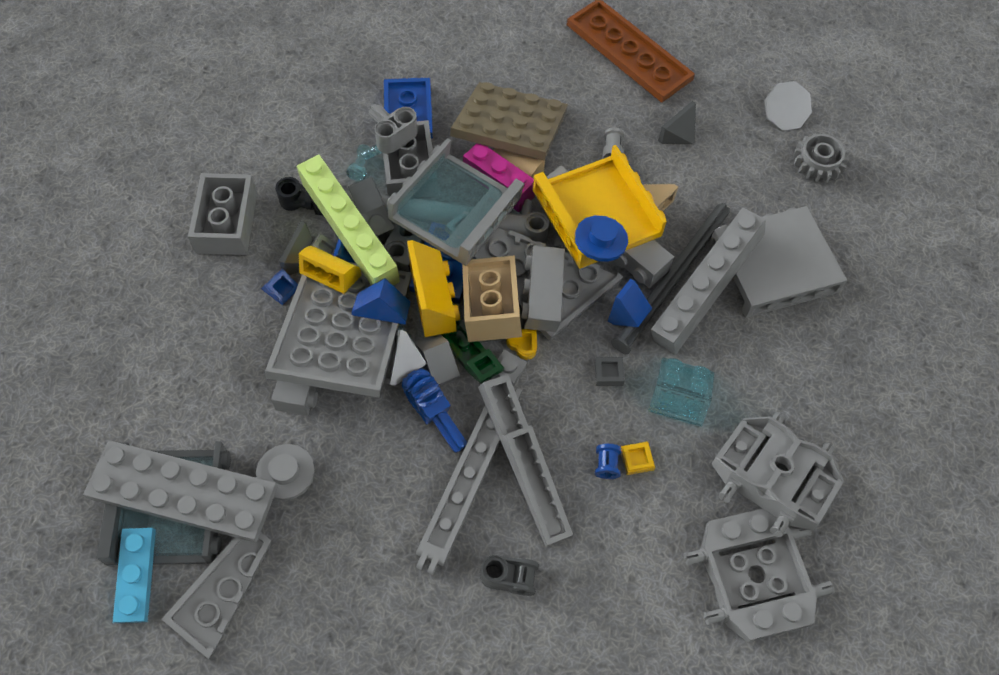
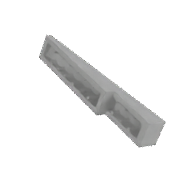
M509 374L483 382L478 389L545 546L572 536V530L533 427L527 424Z

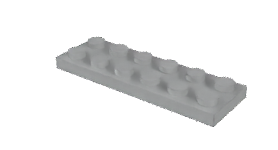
M108 440L83 496L90 500L257 543L278 486L275 482Z

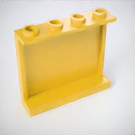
M617 145L612 147L611 156L548 179L544 172L534 175L533 192L579 269L599 262L585 256L575 243V231L578 224L587 217L594 215L607 216L620 223L628 234L626 250L663 235L667 222L665 214L657 208L652 194L646 191L638 173L632 170L626 155L621 153Z

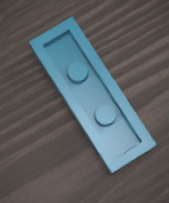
M154 528L122 529L113 623L148 621L156 535Z

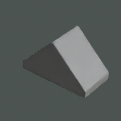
M396 331V339L384 384L395 386L408 376L407 374L427 364L406 331Z
M441 334L424 337L414 342L427 363L425 365L427 371L434 377L439 386L460 377L449 342Z

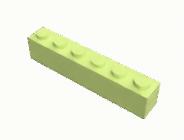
M317 155L297 165L303 186L357 266L361 269L370 285L384 278L393 286L398 284L400 278L397 265L321 156Z

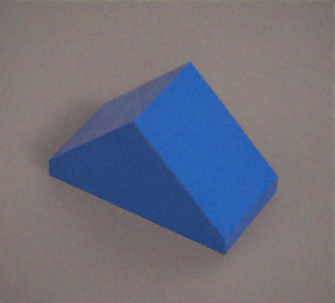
M384 278L358 292L352 309V315L406 325L411 302Z
M630 278L615 298L608 318V322L613 325L639 327L652 310L651 305L633 279Z

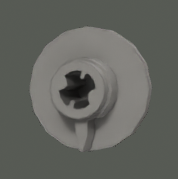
M292 444L278 445L268 450L259 460L256 469V478L277 484L278 488L273 499L282 501L295 499L305 493L313 483L315 475L314 461L309 453L300 446Z

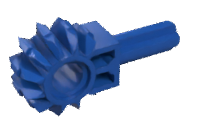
M422 368L407 374L408 376L403 379L402 388L412 407L422 417L426 425L434 422L453 452L457 453L463 450L467 445V441L447 412L451 405L434 377L430 375L429 371Z

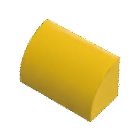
M307 246L299 253L300 274L343 294L362 276L361 269L358 266L317 247Z

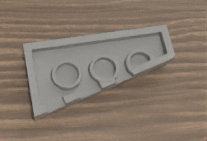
M262 532L257 543L234 537L166 613L162 620L210 660L272 541Z

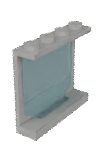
M447 138L441 146L437 145L433 149L427 161L423 160L420 163L417 172L412 177L406 178L399 192H394L387 201V218L467 266L518 203L525 183L515 179L507 188L452 156L450 154L452 140Z

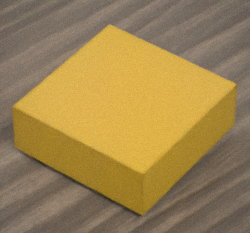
M648 442L621 446V456L627 475L655 470Z

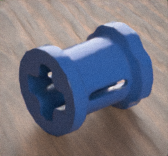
M600 444L596 446V453L599 454L598 468L595 469L596 477L616 479L621 476V471L618 469V456L621 454L622 449L620 446L615 444Z

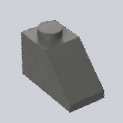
M372 176L348 186L356 208L376 236L394 229V222L387 218L388 209Z

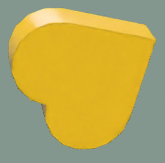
M521 329L522 337L507 338L506 344L509 349L516 351L521 359L530 360L535 357L537 352V330Z

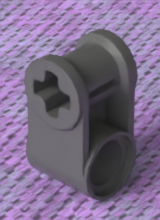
M491 555L482 563L480 579L486 587L533 596L536 592V589L533 587L535 570L539 569V563L530 559ZM490 566H496L501 570L502 575L498 578H491L487 575L486 569Z

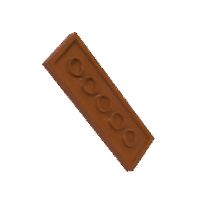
M602 0L593 1L567 19V26L661 103L694 80V72Z

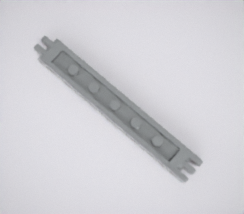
M517 388L515 392L518 400H520L523 390ZM486 405L416 552V555L420 556L416 568L423 570L427 560H429L431 563L427 573L431 575L435 573L438 565H445L500 444V438Z

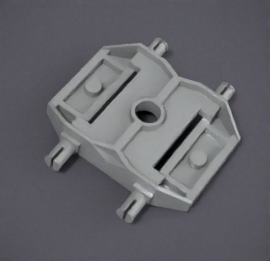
M775 412L773 417L743 418L712 462L713 467L726 484L718 495L719 499L722 500L726 493H728L723 502L729 503L735 492H738L777 517L775 524L770 529L774 535L780 527L775 535L776 537H782L788 525L814 531L844 482L836 460L832 455L835 447L831 445L829 450L826 451L830 443H824L822 448L814 443L799 440L787 426L782 424L785 420L783 414L777 421L780 412ZM766 436L770 437L749 470L745 471L744 468ZM775 463L784 464L788 471L780 470ZM815 465L816 469L812 473L811 477L807 481L806 485L804 486L796 501L793 502L792 498L796 494L797 490L799 489L800 485L804 481L812 466Z
M764 509L709 521L706 524L701 548L684 553V560H686L687 566L703 561L715 587L716 598L720 608L703 612L704 619H706L705 623L710 625L723 621L727 627L746 642L813 625L818 597L834 594L835 590L834 587H831L833 585L831 581L816 585L811 584L795 543L797 538L811 536V530L788 525L783 536L776 537L775 535L780 527L774 535L770 529L775 524L777 517ZM771 539L774 543L724 556L719 554L722 551ZM749 569H759L763 574V582H753L748 575ZM793 594V596H790V597H786V598H782V599H778V600H774V601H770V602H766V603H762V604H758V605H754V606H750V607H746V608H742V609H739V608H738V607H741V606H745V605H749V604H753V603H757V602H761V601H765V600H769V599H773V598H777V597H781V596Z

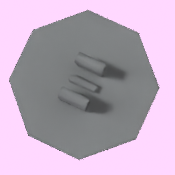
M796 81L777 83L764 100L766 119L781 131L801 128L812 113L810 93Z

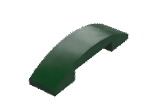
M461 318L459 321H456V332L441 334L448 340L456 359L480 384L504 371L503 365L490 349L486 350L479 341L468 342L465 323Z

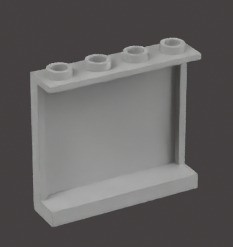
M807 206L801 208L793 207L785 212L764 215L762 218L766 219L765 235L733 277L745 301L741 309L745 318L837 294L847 282L843 271ZM722 225L714 229L709 242L710 245H715L728 225Z

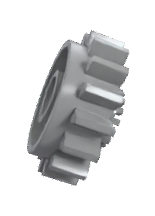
M814 133L810 137L805 136L803 141L798 142L793 154V158H795L793 164L794 166H800L799 173H807V179L813 176L815 177V182L823 178L827 183L830 178L836 180L839 174H843L849 158L845 157L848 151L844 149L843 143L835 137Z

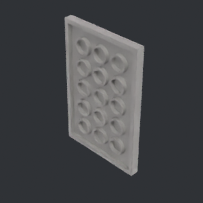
M398 270L400 282L394 285V287L407 298L412 274L411 272ZM363 273L345 294L302 274L267 364L265 377L266 379L380 398L399 323L352 315V309L358 292L371 286Z

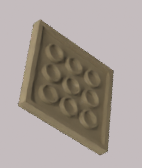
M479 82L452 125L450 136L545 160L564 119L568 104L561 103L556 99L541 98L536 94L517 92L512 88L497 87L489 82Z

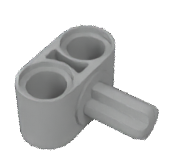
M373 104L368 111L369 116L377 122L374 130L377 148L380 152L386 154L395 152L417 136V116L414 109L401 107L389 114L380 105Z

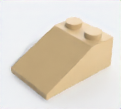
M515 255L472 259L467 266L462 264L464 320L468 342L522 337Z

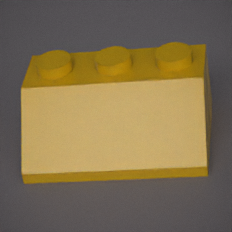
M414 240L407 241L410 269L424 337L456 332V321L460 320L458 305H453L451 298H455L453 283H448L446 276H450L448 261L442 260L440 250Z

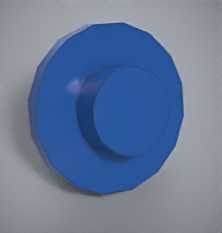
M594 215L585 218L578 224L575 231V243L578 249L588 258L609 262L618 259L624 254L628 245V234L624 227L616 220L607 216Z

